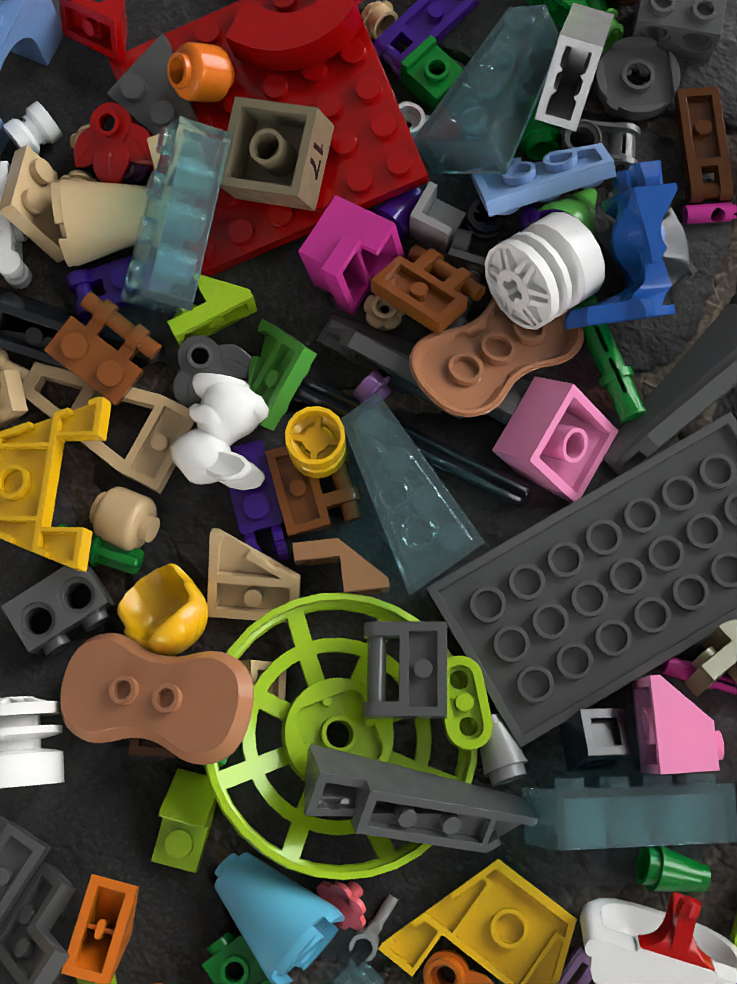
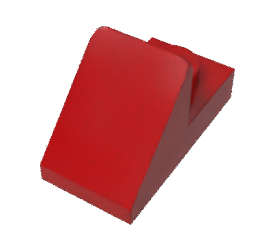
M59 0L64 36L118 62L125 59L128 38L125 0H104L99 3L94 0Z

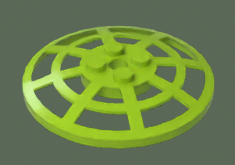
M320 593L292 600L269 611L250 625L227 650V654L239 659L256 639L272 627L286 620L294 644V648L288 650L272 662L258 678L256 684H253V709L248 729L242 740V752L245 761L223 770H219L218 762L204 766L209 785L223 814L238 834L260 854L286 869L311 877L335 880L368 878L398 869L422 855L432 845L409 841L395 850L390 838L367 835L377 856L376 859L363 863L334 865L316 863L300 858L309 831L336 836L357 833H355L352 827L351 820L334 821L305 815L303 811L305 787L297 808H295L276 792L265 774L290 765L296 775L305 782L307 753L309 746L314 744L472 784L477 765L478 749L471 751L458 749V762L454 776L428 766L432 742L430 719H414L416 729L414 759L392 751L394 742L393 723L404 718H362V703L367 702L368 640L366 643L345 638H322L312 641L305 614L315 611L344 610L364 613L377 618V621L420 620L401 608L374 597L352 593ZM447 648V659H448V658H450V657H453V655L451 654V652H450V651L448 650V648ZM321 653H344L358 656L359 659L350 679H325L317 655ZM386 654V673L399 686V663ZM299 661L308 688L303 690L292 703L267 692L271 684L283 671ZM453 673L450 676V684L455 689H463L465 687L466 680L462 674ZM259 710L283 721L281 731L282 747L258 756L255 730ZM465 718L460 721L459 729L462 734L471 736L475 731V725L470 719ZM331 722H340L348 729L349 740L343 748L334 747L327 739L326 731ZM252 779L256 789L267 804L280 816L291 822L282 849L268 842L247 823L233 804L227 791L228 788Z

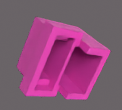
M336 195L298 251L313 285L331 293L338 309L351 316L354 315L371 289V279L399 255L405 258L394 222Z

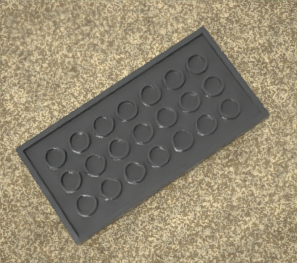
M731 412L426 587L427 594L443 621L447 622V628L463 655L473 659L481 668L487 696L520 748L567 721L580 709H587L708 637L721 624L737 619V420Z

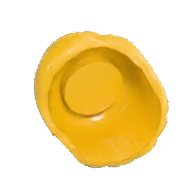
M175 564L164 565L139 579L124 595L117 608L118 616L125 626V636L133 639L151 652L164 656H176L192 646L204 632L208 620V607L203 594L193 580Z

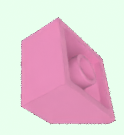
M535 376L492 451L519 475L569 503H573L584 494L603 457L616 437L618 430L574 384Z
M650 675L632 681L641 773L676 774L720 771L719 760L724 758V742L721 732L719 730L715 731L714 720L661 675Z

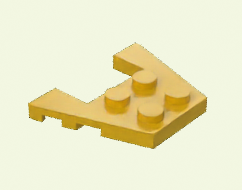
M104 397L88 400L89 405L75 410L67 407L53 413V418L36 424L28 421L0 431V539L79 572H87L93 532L84 527H51L64 443L66 441H106L112 403Z
M497 859L383 941L378 950L413 977L439 938L444 936L504 984H558L577 919L508 865Z

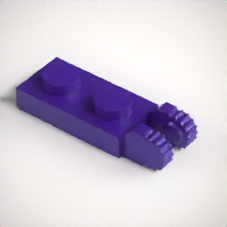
M262 439L231 447V452L244 456L248 461L254 463L265 475V480L261 486L255 489L239 490L228 487L241 536L245 538L247 545L262 553L255 534L272 530L273 546L276 555L280 561L290 559L282 529L285 524Z

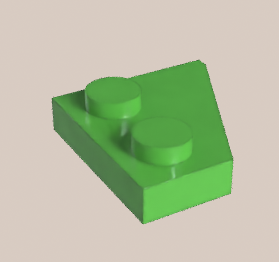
M262 318L258 332L265 335L261 357L252 356L247 384L250 390L262 396L269 408L268 417L260 422L259 425L274 431L281 417L286 413L289 403L300 383L308 374L317 354L275 324Z

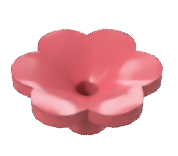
M322 881L317 886L318 895L337 907L345 916L344 921L334 923L337 927L343 930L351 927L359 931L365 926L366 920L363 914L366 912V907L362 900L359 899L363 895V889L358 883L349 881L345 885L339 881L333 884Z

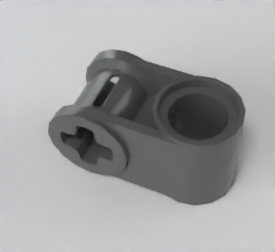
M580 119L576 131L565 129L559 144V150L575 148L571 144L575 142L583 146L602 143L614 160L616 173L629 170L630 165L638 163L635 159L636 142L640 140L641 129L637 125L628 122L610 123Z

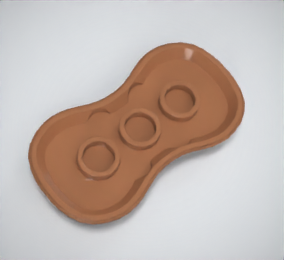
M492 298L483 313L473 321L463 326L445 329L440 335L433 332L421 338L410 353L409 367L418 386L436 406L455 417H475L489 413L498 407L514 383L525 374L535 369L558 365L572 359L582 347L584 330L582 327L564 329V318L567 311L537 330L523 328L511 321L499 308L494 298Z
M105 633L87 639L73 654L62 682L60 711L66 727L75 736L84 741L106 743L127 738H141L158 743L186 762L206 765L226 759L241 744L250 723L254 701V687L252 677L246 666L227 653L204 651L179 657L164 656L151 652L125 635Z

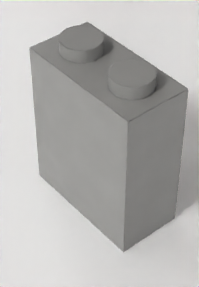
M577 3L572 4L557 41L534 119L572 131L577 130L614 14Z

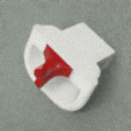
M673 892L670 895L666 912L617 898H597L584 904L580 915L584 948L588 955L592 979L596 984H737V946L721 934L696 923L702 904L689 895L686 896L677 892Z

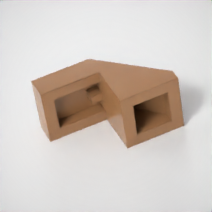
M339 538L292 543L294 562L297 567L341 563L344 593L370 595L389 592V578Z

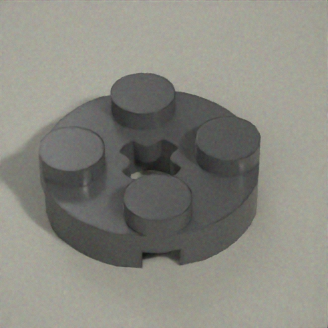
M626 37L611 45L610 50L602 55L594 76L595 92L603 104L605 113L612 118H623L633 121L647 120L665 113L680 84V68L675 56L670 51L666 54L662 49L656 47L658 42L648 37ZM635 71L638 72L640 78H646L647 82H643L642 85L638 86L630 83L628 79L631 73Z

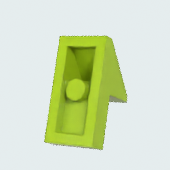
M192 273V278L204 303L199 306L192 304L180 309L174 315V318L167 321L180 346L184 340L194 335L208 337L257 312V308L250 289Z
M181 768L177 769L158 816L163 819L151 862L193 873L199 872L217 804L207 775Z

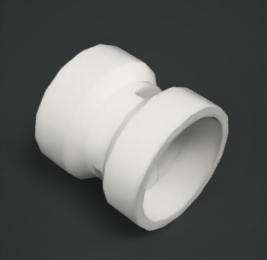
M35 101L26 108V114L22 116V121L12 118L3 125L4 130L18 149L28 145L37 154H40V144H53L63 137L55 121L38 101Z

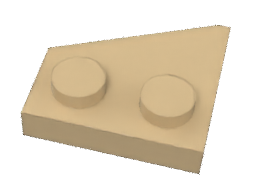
M25 145L14 152L0 202V213L59 263L64 260L58 239L63 237L59 224L54 222L51 200V185L55 180H58L57 172L52 169L45 159L41 158L28 145Z
M212 528L209 539L208 617L257 621L269 611L300 598V574L223 530Z

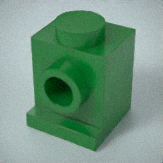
M430 35L401 62L400 84L434 115H437L446 105L448 107L454 106L465 93L466 71L436 45L437 40Z
M229 930L206 948L210 956L203 962L202 966L214 984H271L241 933L234 938ZM229 963H240L244 969V975L239 979L231 978L227 972V965Z

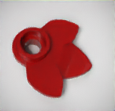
M113 102L101 104L91 115L90 127L83 131L75 142L73 153L75 165L78 168L93 166L94 172L101 182L121 184L130 162L143 166H154L147 138L151 137V135L144 127L132 123L130 113L123 106ZM109 117H114V127L110 131H106L104 128L106 120Z

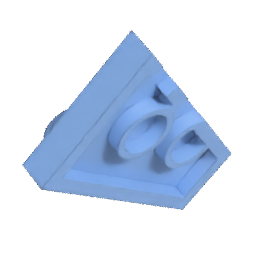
M602 143L552 151L546 154L541 162L522 161V157L506 159V168L485 171L484 164L469 166L472 181L489 217L509 215L516 212L522 206L538 201L549 202L559 198L563 193L578 188H593L600 185L606 179L616 177L614 160Z

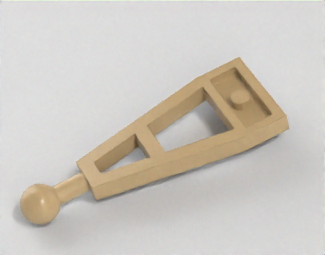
M0 347V372L2 370H19L25 399L49 418H53V413L60 409L40 394L46 381L81 390L71 410L89 405L88 400L101 395L69 370L35 362L29 370L11 361L7 351ZM132 387L122 401L153 410L126 458L123 459L101 441L80 442L121 475L161 494L176 467L171 458V445L177 437L196 429L197 423L189 415V408L161 394Z

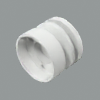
M552 212L531 224L522 232L514 234L509 239L490 249L485 260V277L491 295L506 316L523 328L537 330L565 313L567 309L574 307L598 292L605 278V263L599 244L591 231L579 219L565 212Z
M34 696L0 698V788L65 782L63 751L41 748V739L63 732L62 725H41L40 717L61 714L60 701H47L35 698Z

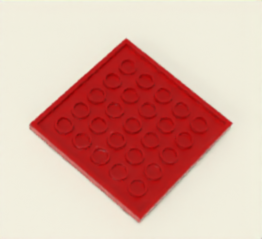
M245 0L234 2L163 34L171 44L173 53L182 44L187 42L213 44L222 47L228 54L235 73L234 82L221 101L215 103L191 101L198 118L197 123L191 130L200 143L211 188L207 191L173 201L176 221L170 222L176 240L179 242L190 274L197 273L210 277L310 234L335 195L364 209H368L430 181L364 22L355 37L333 57L315 66L295 71L261 69L235 58L225 36ZM316 0L247 1L274 12L290 13L302 10ZM157 38L126 51L124 60L118 62L112 58L109 59L116 81L125 74ZM235 97L318 107L334 125L315 211L236 199L216 184ZM132 119V123L139 125L134 119ZM149 166L156 187H160L154 166Z

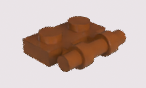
M415 244L408 253L409 260L399 255L371 279V292L438 335L467 310L468 297L479 301L486 291V286L476 281L473 273L463 267L459 269L444 261V255L433 248L426 250L418 244Z
M90 291L80 304V306L93 315L89 323L85 326L71 315L44 351L114 405L118 406L144 373L141 368L131 361L133 357L140 351L153 360L162 349V346L150 337L151 332L141 324L135 326L118 312L119 307L109 299L103 301ZM107 326L125 339L124 344L118 351L99 337Z
M287 446L265 451L289 539L332 527L327 511L329 509L341 508L345 523L354 522L362 518L358 507V502L361 501L358 487L352 486L347 465L350 464L348 452L343 465L336 473L331 475L335 491L323 494L318 478L305 476L295 468L290 459Z

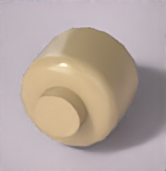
M116 486L107 492L100 493L90 510L89 518L91 524H93L95 535L101 537L103 541L127 551L140 548L145 542H151L157 535L160 527V520L157 518V508L154 501L150 497L125 487Z

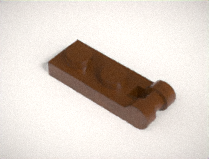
M719 86L678 89L674 96V105L685 177L687 205L702 204L703 200L715 199L717 203L731 202L734 186ZM702 173H714V182H703Z

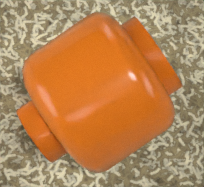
M184 43L171 55L167 67L169 83L174 87L179 97L187 101L206 103L221 101L228 93L235 77L234 68L228 54L222 47L213 44Z

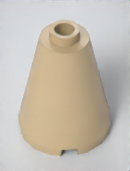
M72 179L55 180L51 185L54 222L60 226L63 238L58 240L68 267L81 266L169 231V222L176 221L172 195L164 196L161 187Z

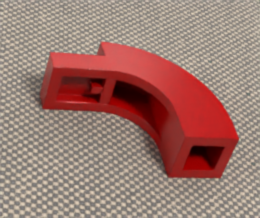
M245 0L225 38L235 58L252 66L271 71L305 69L333 57L355 37L363 25L358 4L363 0H316L310 6L290 13L274 12Z

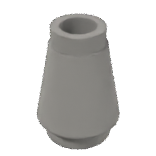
M497 713L491 715L493 721L492 735L488 742L480 747L484 777L490 778L492 786L507 784L526 776L527 771L524 764L528 762L502 717Z

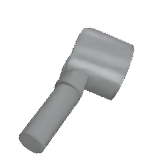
M388 894L368 926L354 932L349 944L350 952L355 942L359 939H367L372 944V948L369 950L364 962H369L376 956L380 944L378 935L397 904L398 899Z

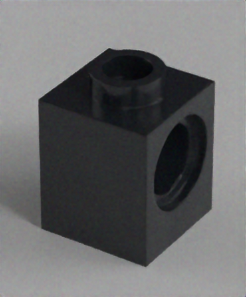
M624 708L580 709L559 727L567 772L611 770L633 755Z

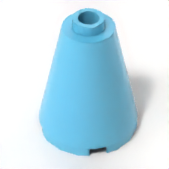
M248 852L240 856L236 853L229 855L215 871L218 879L215 882L214 888L271 984H290L293 980L287 973L295 966L300 967L304 971L321 954L339 929L333 923L342 922L345 919V916L337 907Z

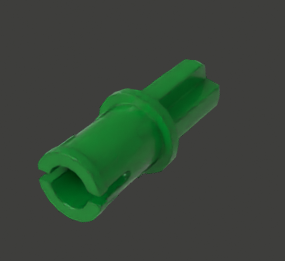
M63 523L59 525V527H69ZM92 534L88 559L90 566L96 567L98 564L132 575L138 573L144 560V552L140 548H134L130 551L123 550Z

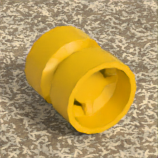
M312 406L296 412L288 421L285 430V440L290 459L295 468L303 475L311 478H326L336 473L343 465L347 454L345 430L340 418L330 409Z

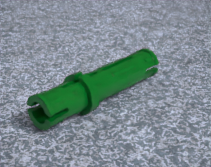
M596 296L588 297L572 307L571 310L596 304ZM608 325L582 327L586 344L601 374L599 383L603 390H608L620 417V422L627 423L645 415L647 410L643 406L632 381V378L635 376L631 366H625Z

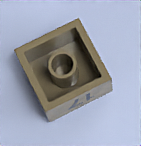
M235 97L216 184L236 199L315 211L334 125L318 107Z

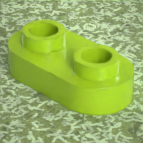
M453 656L447 659V719H442L448 741L454 747L464 751L478 749L488 742L493 732V721L481 668L469 657ZM460 673L464 676L466 684L463 689H455L450 684L451 674ZM462 719H470L474 723L475 731L473 735L466 736L461 733L459 723Z

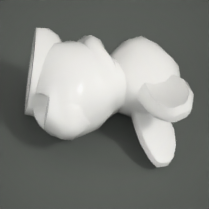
M195 374L192 385L195 393L202 400L200 404H193L189 407V415L197 423V428L177 437L171 445L170 451L173 463L182 471L189 482L203 485L219 481L230 488L239 490L260 487L265 480L264 473L244 456L231 452L230 446L253 432L258 424L268 417V406L262 396L250 390L249 385L243 380L221 374Z

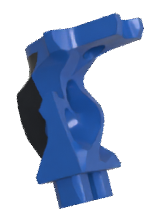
M660 160L634 163L629 166V170L617 172L616 177L612 178L614 197L603 201L601 204L605 213L615 220L610 238V249L614 261L626 278L624 290L599 303L567 311L564 318V329L676 314L674 293L678 284L689 272V251L685 231L670 205L678 187L676 183L663 184Z

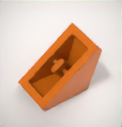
M91 874L67 951L69 958L63 965L61 974L97 984L111 983L132 936L139 886Z

